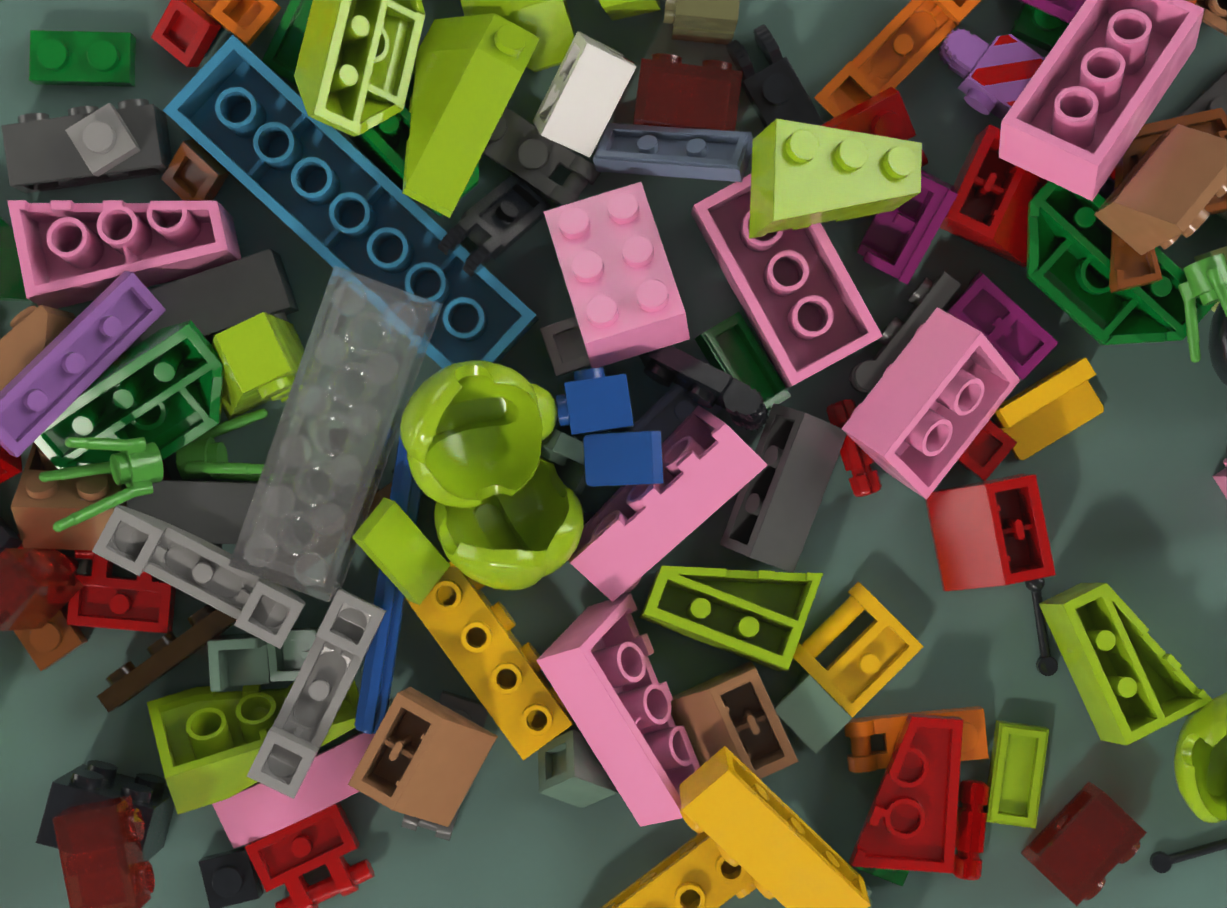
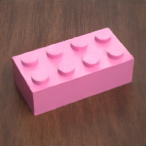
M1086 0L1001 121L999 158L1093 201L1196 48L1205 8L1186 0Z
M751 174L743 178L742 182H735L694 204L691 215L786 388H789L883 336L821 223L812 224L808 228L793 230L792 228L749 239Z

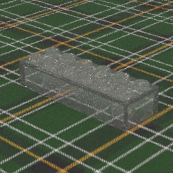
M334 266L229 566L326 602L335 597L339 588L342 589L357 547V543L353 540L352 536L367 519L396 438L402 414L412 393L443 304L351 270Z

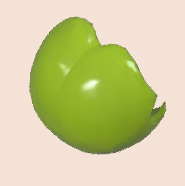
M470 360L454 363L442 368L427 378L414 392L401 418L400 436L407 451L408 464L416 484L426 496L434 501L458 508L478 506L482 504V500L497 494L515 495L533 477L539 466L542 441L552 434L556 425L557 406L549 391L537 384L529 383L520 373L501 364Z
M540 457L539 466L533 477L513 496L507 494L493 495L482 500V504L470 508L450 507L438 502L435 504L434 521L436 532L447 558L464 575L475 582L500 590L526 589L535 585L542 577L558 570L570 559L577 549L584 528L583 510L578 497L573 490L567 488L561 481L554 464L543 457Z
M1227 692L1212 698L1213 700L1190 714L1179 732L1175 746L1174 771L1177 787L1191 811L1199 819L1207 823L1227 820Z

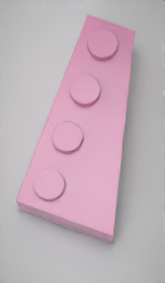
M7 200L26 298L39 306L45 305L58 309L95 300L124 271L133 272L146 287L186 278L241 259L233 217L218 201L125 203L123 200H103V203H74L72 200H51V203H29L26 200Z
M699 405L662 443L664 483L622 485L584 525L579 545L568 560L571 565L612 602L620 595L631 592L646 572L768 466L725 422Z
M628 593L619 596L614 602L607 600L588 606L536 661L637 823L642 827L683 818L680 813L679 785L694 773L700 765L685 727L675 725L671 715V701L674 699L667 682L659 683L648 657L654 653V649L647 633L639 635L631 615L632 612L638 609L632 594Z

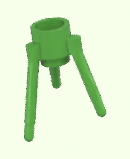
M1224 253L1207 257L1183 268L1188 281L1178 285L1184 302L1190 360L1194 363L1199 362L1201 359L1196 298H1200L1202 306L1220 302L1227 317V261Z
M264 408L222 422L176 451L177 469L183 480L229 479L305 484L307 482L305 475L270 472L265 464L228 462L227 449L224 443L214 440V437L266 418L268 411Z
M68 437L65 440V445L69 448L119 451V453L112 454L110 461L60 468L58 470L44 471L39 474L40 481L48 482L112 473V477L117 485L125 484L128 487L55 522L53 530L61 532L134 497L153 494L152 484L162 481L164 468L158 446L154 442L146 443L145 437L132 439Z

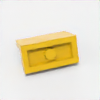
M1086 357L1068 362L1007 399L992 416L995 424L1017 442L1012 452L1018 460L1029 458L1104 412L1103 404L1088 381L1097 374Z

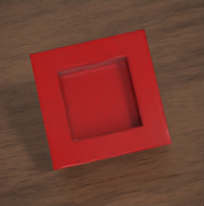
M171 0L151 38L186 67H199L222 25L191 0Z
M989 420L957 461L978 479L986 481L1017 442Z

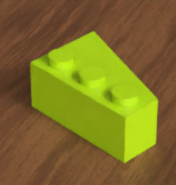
M262 312L216 334L213 338L211 345L216 350L224 369L222 408L228 420L270 400L276 401L280 399L282 403L293 400L309 391L306 383L318 378L293 324L266 312Z
M661 566L655 574L639 618L781 672L789 670L823 573H788L768 570L746 571L727 570L726 568Z
M1080 583L1039 603L1100 740L1127 746L1194 712L1213 700L1204 689H1198L1180 669L1182 665L1172 654L1166 653L1147 633L1149 629L1107 583Z

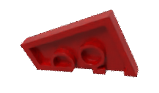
M924 714L908 715L848 861L851 867L939 873L954 872L963 735L962 718Z

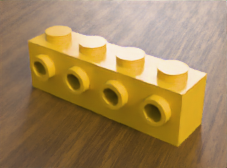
M450 561V567L420 605L410 602L406 597L405 599L524 761L572 726L573 719L554 688L541 673V667L536 661L540 657L539 653L530 642L522 646L511 632L516 623L506 608L499 601L492 605L481 591V588L485 585L475 582L464 575Z
M726 746L721 748L679 785L680 813L684 821L695 832L701 833L704 831L716 842L719 853L730 865L734 867L740 865L751 875L755 887L765 898L771 900L775 897L785 908H868L871 906L864 878Z
M703 831L691 838L601 908H720L721 905L736 895L738 899H741L753 892L756 887L752 882L751 875L740 865L736 867L730 865L719 853L716 842Z

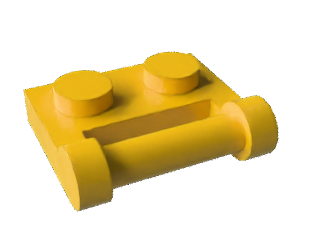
M859 581L848 591L850 597L802 644L798 642L793 656L852 718L924 647ZM866 610L875 620L833 662L824 668L815 658Z

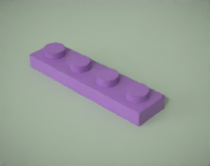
M124 271L0 391V445L10 455L19 457L166 311L133 272Z

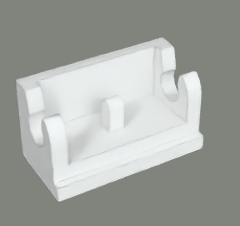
M577 31L533 119V123L540 135L590 158L636 69L635 64L624 59V55L617 50Z

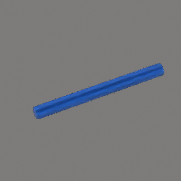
M399 436L390 499L394 500L417 526L422 490L418 487L411 474L407 460V451L401 436ZM380 568L378 570L373 604L386 610V613L365 656L354 724L356 730L366 734L376 733L388 711L405 596Z

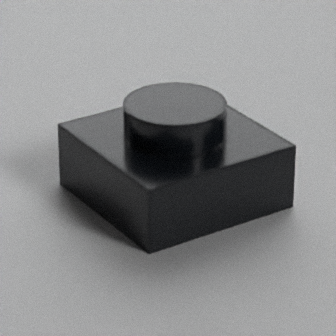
M245 847L206 856L199 861L210 908L227 907L259 899L262 896L263 891L259 876Z

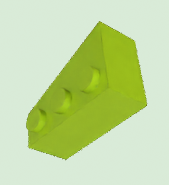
M776 118L752 142L749 239L762 237L767 233L792 228L793 230L808 228L812 224L836 220V222L895 210L921 193L922 143Z

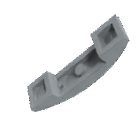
M122 505L115 507L92 550L93 553L138 576L146 572L237 619L234 626L281 649L306 603L279 582L216 545L165 521Z
M341 588L338 589L315 635L316 639L273 726L269 729L247 777L293 799L295 798L353 683L386 610Z

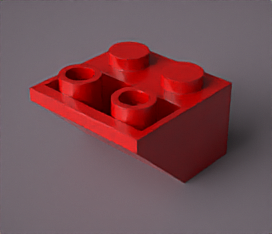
M989 124L976 136L953 185L958 195L940 228L1025 268L1027 267L1028 202L1048 180L999 158L1001 129Z
M1017 474L936 490L931 493L927 500L925 499L943 591L1005 586L1056 575L1036 474Z

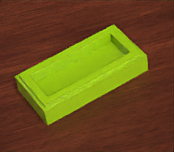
M385 497L352 536L353 540L410 602L418 605L422 603L450 567V564L394 500Z
M996 720L987 783L989 798L988 805L984 806V812H987L986 822L1036 829L1049 736L1048 728Z

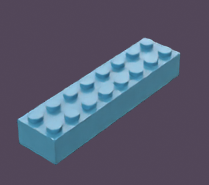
M234 35L223 44L163 109L168 116L441 368L470 360H481L498 364L539 320L531 309L485 267L475 275L469 276L463 270V266L470 253L461 245L448 255H445L438 249V245L447 232L412 199L403 194L399 187L335 128L309 117L302 98Z

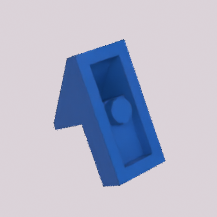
M661 431L588 434L584 436L585 482L588 486L664 483Z

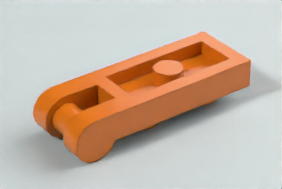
M981 706L852 718L844 726L845 736L850 737L852 754L847 755L849 772L862 773L887 768L909 714L962 718L961 761L989 759L984 708ZM883 734L884 750L872 751L870 736Z

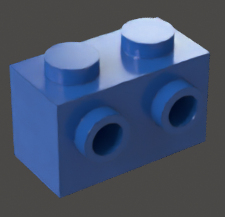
M604 367L574 371V381L564 382L566 394L556 395L560 426H570L571 435L573 436L634 426L626 374L605 377Z

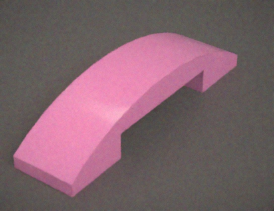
M359 732L349 737L346 741L317 754L294 799L257 782L226 800L213 803L212 805L233 849L290 826L360 792L349 786L348 783L375 734Z

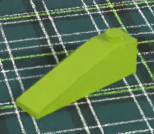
M496 13L434 19L417 51L412 74H414V86L409 106L411 123L410 135L406 143L403 194L448 218L451 217L540 40L539 37Z
M353 680L321 747L355 728L354 724L359 699L355 680ZM293 683L288 688L263 690L261 685H244L242 691L211 692L210 686L194 687L147 702L164 777L178 815L226 800L257 783V781L247 777V774L269 729L273 726Z

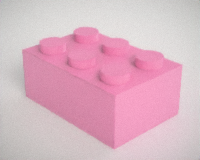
M642 182L544 211L591 368H599L690 340L686 312Z
M937 307L926 322L917 329L914 337L897 359L886 368L882 378L864 401L854 409L842 430L886 473L927 500L1020 382V379L981 331Z

